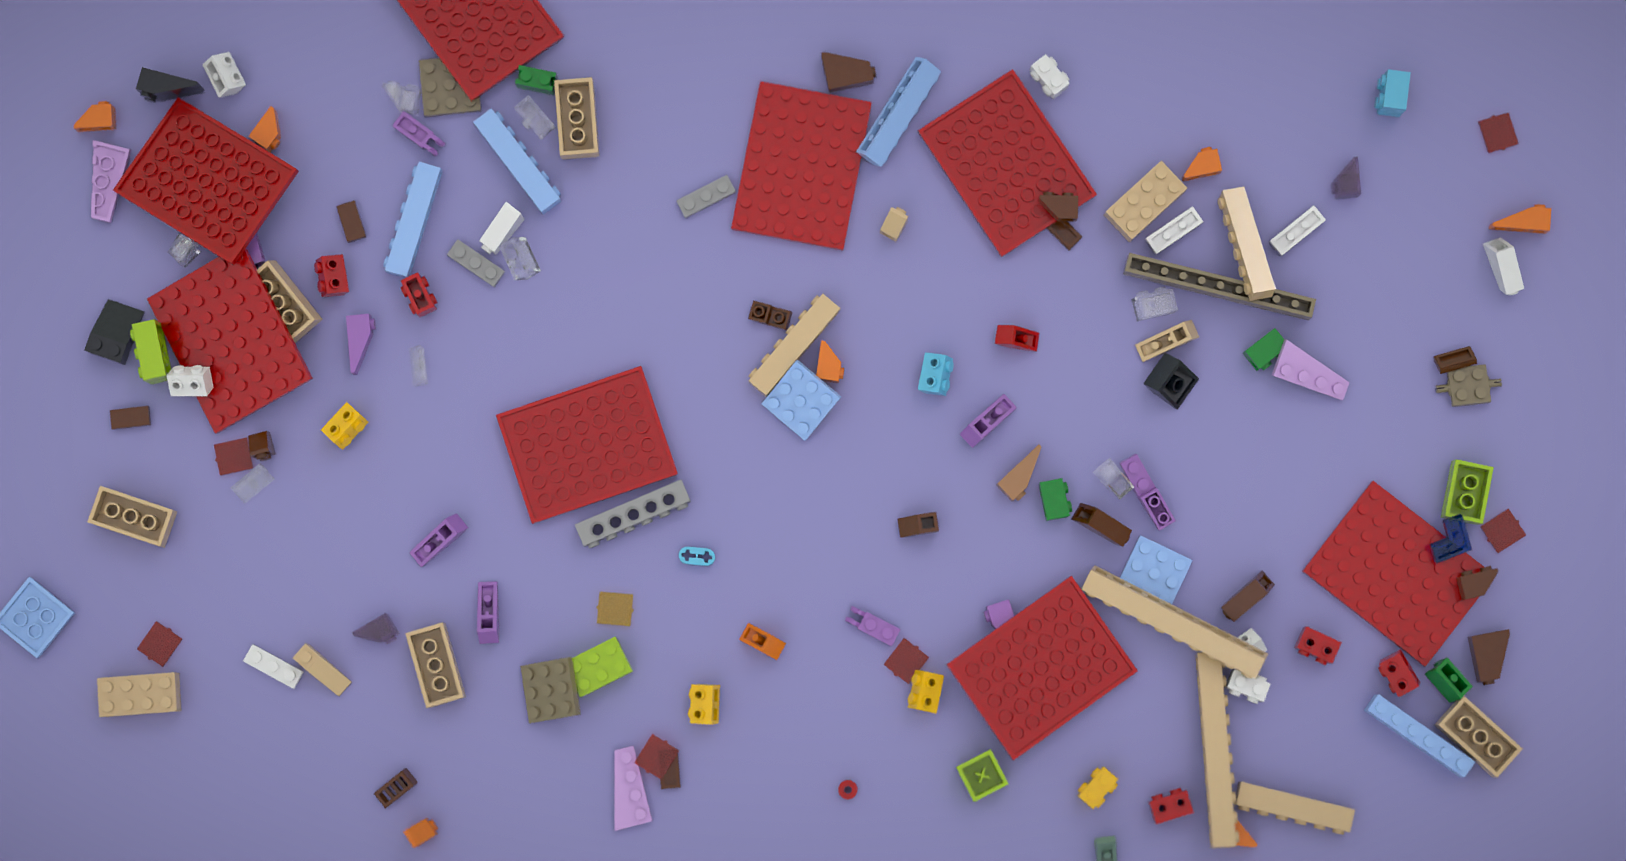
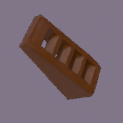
M405 768L373 794L386 809L418 782L410 771ZM396 780H397V782L401 785V787L403 788L402 791H401V789L398 787V785L395 783ZM389 786H391L393 790L397 793L396 796L390 790ZM385 790L391 800H388L382 791Z

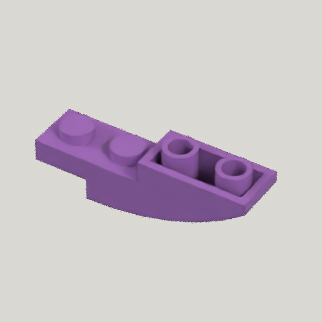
M1134 454L1120 462L1119 464L1130 486L1157 529L1160 531L1175 522L1176 520L1158 488L1153 484L1138 455Z

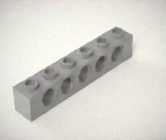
M679 480L577 523L575 527L583 546H588L590 549L599 545L600 540L606 538L609 541L618 537L617 533L624 531V533L635 530L634 526L640 523L644 526L653 522L652 518L657 516L660 518L666 517L671 514L670 511L677 508L678 511L685 509L691 501L682 480ZM667 495L674 496L675 500L672 505L664 503V498ZM653 502L657 505L655 512H647L646 506L648 503ZM637 510L639 517L636 520H630L628 517L630 511ZM615 517L621 519V525L617 528L611 526V520ZM596 525L603 526V533L601 535L593 533V528Z

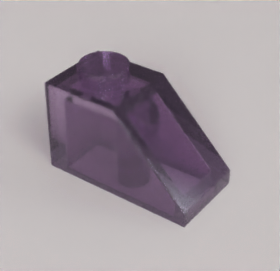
M1353 157L1334 179V182L1331 183V192L1335 194V199L1357 198L1361 195L1358 157Z
M384 613L355 630L352 634L363 639L389 644L397 639L396 635L399 632L390 616Z

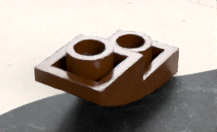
M753 300L748 319L787 331L792 312Z

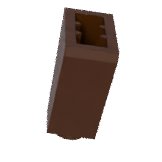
M827 52L821 53L829 93L874 84V78L877 76L875 67H871L870 61Z
M1080 503L1071 518L1073 521L1115 545L1123 547L1130 539L1131 529L1096 507Z
M1262 570L1221 607L1223 614L1235 622L1265 597L1275 584Z
M1509 629L1467 637L1477 682L1489 685L1494 684L1495 679H1500L1510 636Z

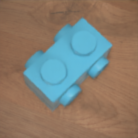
M925 352L918 390L927 394L946 396L950 387V373L954 367L953 358L947 355Z

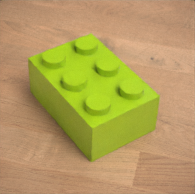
M153 319L132 324L133 330H130L132 340L136 343L134 354L140 362V367H138L140 378H143L145 382L151 385L167 381V374L172 368L161 323Z
M1457 459L1451 461L1441 518L1474 525L1483 524L1494 467Z
M613 637L572 658L577 692L581 698L634 672L617 637Z

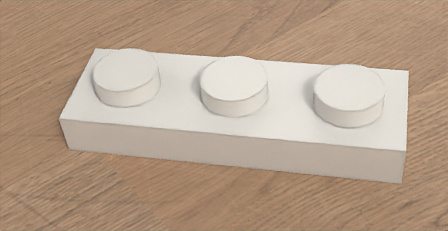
M1192 206L1145 240L1157 255L1201 225L1203 220Z
M1312 206L1271 239L1269 243L1282 256L1326 221V219L1315 206Z
M252 644L243 662L295 689L304 673Z

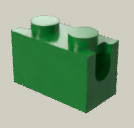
M519 65L518 79L515 80L517 88L554 96V80H558L557 73Z
M1274 328L1244 351L1243 355L1256 371L1260 368L1264 371L1272 365L1271 360L1274 357L1278 358L1284 338Z
M1062 478L1040 482L1038 485L1046 521L1069 517V512H1072L1071 501H1067L1066 493H1069L1067 482H1063Z
M1448 657L1433 664L1434 668L1425 673L1426 677L1449 703L1461 699L1473 687Z

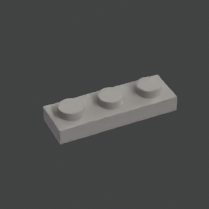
M725 175L677 200V204L686 219L736 193L728 175Z
M458 239L447 253L448 257L493 287L497 285L505 273L504 270Z

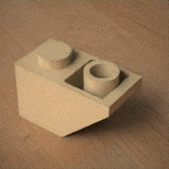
M891 207L880 229V233L897 242L908 222L907 212L899 207H896V209Z

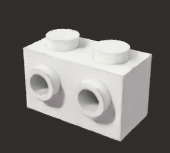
M230 52L212 55L202 64L219 98L237 94L246 86Z
M1045 54L1031 65L1030 75L1036 82L1039 81L1043 86L1042 90L1047 96L1055 99L1069 87L1070 83L1068 81L1070 79L1064 71H1059L1056 67L1058 64L1053 57H1048Z
M183 365L173 367L167 374L171 396H207L214 388L210 367H202L201 365L184 367Z
M1233 669L1230 672L1225 688L1229 689V693L1240 697V694L1247 696L1248 701L1258 704V702H1264L1271 684L1266 682L1267 678L1260 675L1256 679L1253 677L1248 678L1241 671Z

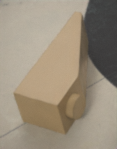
M1188 320L1137 343L1135 346L1142 362H1145L1199 338L1193 321Z
M305 643L293 657L305 670L337 696H340L352 683L310 644Z

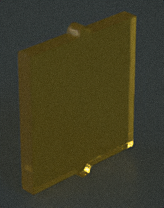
M600 592L599 604L596 607L598 609L597 623L631 626L632 612H634V609H632L633 594Z

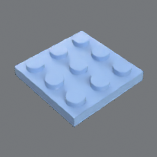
M797 360L762 402V405L806 441L840 400L841 396Z
M1140 535L1120 578L1172 604L1193 560Z
M29 577L0 612V629L33 656L39 658L73 617L75 612L32 577Z

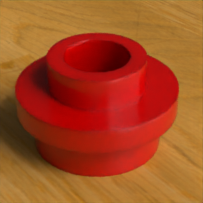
M851 780L841 782L838 787L839 795L844 799L854 798L858 791L857 785ZM850 786L852 788L851 793H845L844 788Z

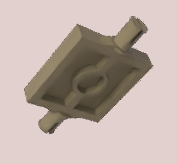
M1486 364L1474 365L1447 372V384L1436 385L1435 389H1437L1436 393L1448 392L1452 407L1486 404L1491 402V387H1501L1502 380L1501 378L1490 380L1487 375Z

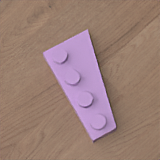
M93 140L91 218L111 223L119 197L113 189L126 172L131 150Z
M1284 339L1272 376L1343 400L1350 382L1290 341Z
M634 746L615 750L616 831L653 821Z

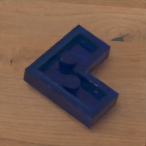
M1461 514L1442 520L1447 537L1429 544L1436 564L1472 550L1464 518Z

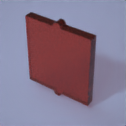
M1509 112L1498 116L1492 115L1491 118L1478 121L1488 153L1498 150L1504 151L1508 147L1519 144Z
M247 437L214 444L215 461L218 463L220 476L253 469Z
M1509 508L1480 526L1488 538L1487 541L1492 544L1497 553L1526 536L1519 525V520L1515 519Z
M156 621L137 650L148 656L149 660H153L164 667L183 639L173 633L171 628H166Z
M904 638L883 665L894 672V676H899L909 684L915 670H920L929 657L920 651L918 646H914Z
M652 734L634 763L645 769L646 773L650 772L659 779H662L679 750L668 744L667 740L663 741Z

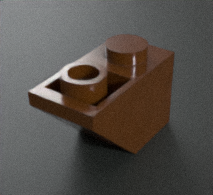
M1044 192L1043 195L1039 196L1038 202L1056 221H1077L1078 196H1074V193L1055 195L1054 192Z
M263 431L248 436L251 457L260 461H266L276 454L270 432Z
M936 512L897 519L900 538L939 532Z
M1491 566L1480 568V572L1474 574L1472 570L1462 572V577L1456 578L1461 599L1466 600L1485 595L1499 572L1498 568L1492 569Z

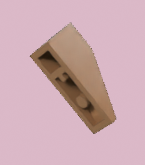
M1040 445L1035 447L997 483L996 486L1011 501L1014 499L1019 501L1026 494L1024 490L1028 486L1039 456Z

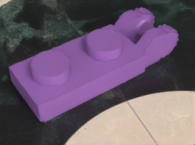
M405 111L401 113L392 125L393 128L422 149L425 148L434 156L438 155L437 150L427 145V143L432 139L439 146L444 147L445 145L431 130Z
M852 606L850 610L855 614L863 616L861 623H858L853 618L846 616L845 621L892 647L901 629Z

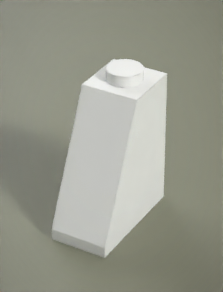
M506 202L479 240L483 244L481 248L488 254L493 252L497 255L525 220L522 214Z
M1501 237L1483 243L1499 289L1506 295H1515L1519 290L1524 289L1514 246Z

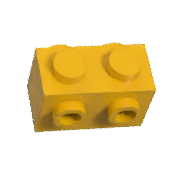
M346 402L325 424L321 431L343 450L364 429L368 421Z
M915 670L911 680V693L908 696V708L937 714L944 675Z
M691 684L689 690L691 703L688 710L690 723L719 724L720 685Z
M1103 766L1100 769L1097 767L1090 776L1092 778L1088 783L1084 782L1077 790L1079 791L1077 796L1091 809L1099 808L1104 803L1105 799L1103 797L1107 792L1111 794L1118 786L1116 782L1119 779Z

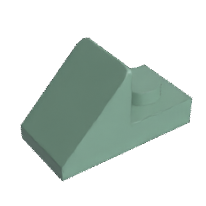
M1115 836L1095 838L1096 860L1117 861Z

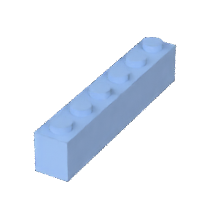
M916 57L856 152L871 164L881 167L887 161L892 149L897 145L902 133L908 128L912 117L918 112L922 101L927 98L929 90L937 82L941 71L927 59Z
M491 108L473 123L544 215L561 202L559 198L561 193L555 185L553 187L549 185L548 181L550 179L544 171L540 172L536 168L539 164L533 156H527L525 153L527 149L521 141L517 143L514 139L516 135L510 126L506 128L502 123L504 121L502 115L498 111L494 112Z
M418 162V165L414 166L412 171V177L414 178L412 184H409L406 190V195H408L407 201L402 203L400 210L402 217L401 220H397L395 225L397 233L395 238H392L390 241L389 249H391V252L384 261L383 267H386L385 271L387 273L403 278L411 275L443 171L441 168Z
M1374 694L1364 709L1365 712L1458 777L1464 778L1475 763L1474 760L1379 694Z

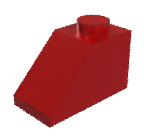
M997 325L995 344L1037 352L1039 332L1015 325Z

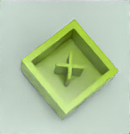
M991 749L955 767L973 802L1009 784Z

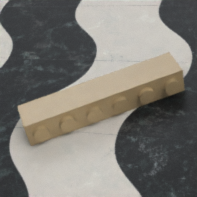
M1245 187L1222 190L1218 198V206L1223 211V223L1228 228V239L1234 247V259L1238 260V272L1244 280V292L1248 295L1250 301L1272 297L1276 288Z
M824 294L820 297L817 295L811 301L812 307L808 311L804 310L798 317L800 321L788 328L785 332L787 336L784 340L779 339L773 346L775 350L772 354L767 353L761 360V363H763L759 369L754 368L749 374V383L765 397L770 394L795 361L800 359L840 312V307Z
M1238 782L1235 805H1238L1239 810L1249 812L1251 808L1257 810V814L1264 816L1272 813L1276 814V819L1287 821L1288 818L1295 819L1294 823L1306 826L1308 822L1314 824L1313 828L1321 830L1329 827L1333 828V833L1341 835L1351 830L1355 809L1244 782Z

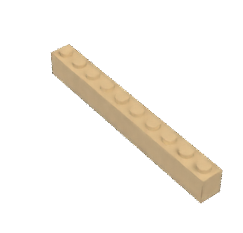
M1096 565L1090 570L1081 589L1089 597H1097L1103 600L1102 602L1105 605L1114 606L1120 609L1121 613L1136 617L1140 623L1149 624L1156 631L1171 635L1175 641H1183L1191 649L1206 653L1210 659H1218L1224 662L1226 667L1241 671L1245 677L1256 679L1268 656V653Z
M1201 652L1197 653L1195 658L1210 848H1234L1236 843H1239V833L1235 831L1234 824L1237 823V812L1233 811L1236 795L1235 792H1232L1231 784H1234V773L1230 772L1233 757L1228 749V745H1231L1230 733L1227 734V726L1230 725L1229 714L1225 712V707L1228 706V697L1224 695L1226 676L1222 675V668H1225L1224 662L1218 659H1210L1206 653Z

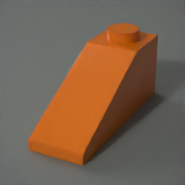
M1535 204L1534 207L1493 222L1489 225V229L1546 234L1550 231L1551 208H1546V205Z

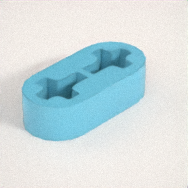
M684 547L679 551V559L682 563L688 565L710 566L715 561V554L708 548ZM690 550V554H695L696 558H689V561H685L682 553ZM705 552H709L712 559L705 563L704 559L698 558V555H705Z

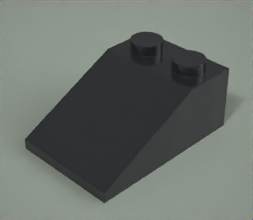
M144 67L141 69L136 86L140 96L154 103L156 100L167 101L177 99V97L182 98L202 94L205 90L197 81Z
M108 299L89 335L84 351L125 365L134 343L130 334V330H133L132 324L141 322L145 312Z

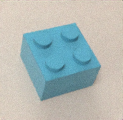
M1388 69L1382 74L1381 79L1379 78L1377 82L1379 97H1376L1374 108H1377V114L1400 117L1406 111L1411 72Z

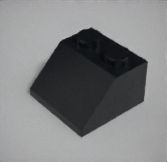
M1164 353L1143 384L1156 396L1178 410L1199 378L1181 360Z

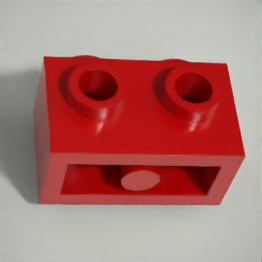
M343 254L319 257L314 264L315 273L318 274L319 281L317 287L318 291L321 292V297L341 296L348 293L349 288Z
M417 272L401 280L403 286L400 288L405 298L409 297L411 301L408 305L413 315L417 314L419 317H422L437 310L435 304L438 302L433 293L429 294L427 290L429 283L425 276L421 277Z
M1305 626L1294 648L1298 649V654L1305 657L1311 655L1316 658V662L1326 666L1327 663L1333 664L1342 642Z
M1401 649L1380 660L1378 669L1381 675L1389 680L1390 683L1388 685L1393 694L1396 693L1398 697H1401L1420 686V680Z
M1181 788L1171 790L1170 795L1163 796L1162 793L1151 797L1152 800L1148 801L1155 824L1194 813L1187 790L1182 791ZM1178 799L1182 801L1180 806L1177 804ZM1160 805L1163 806V810L1161 812L1158 809Z

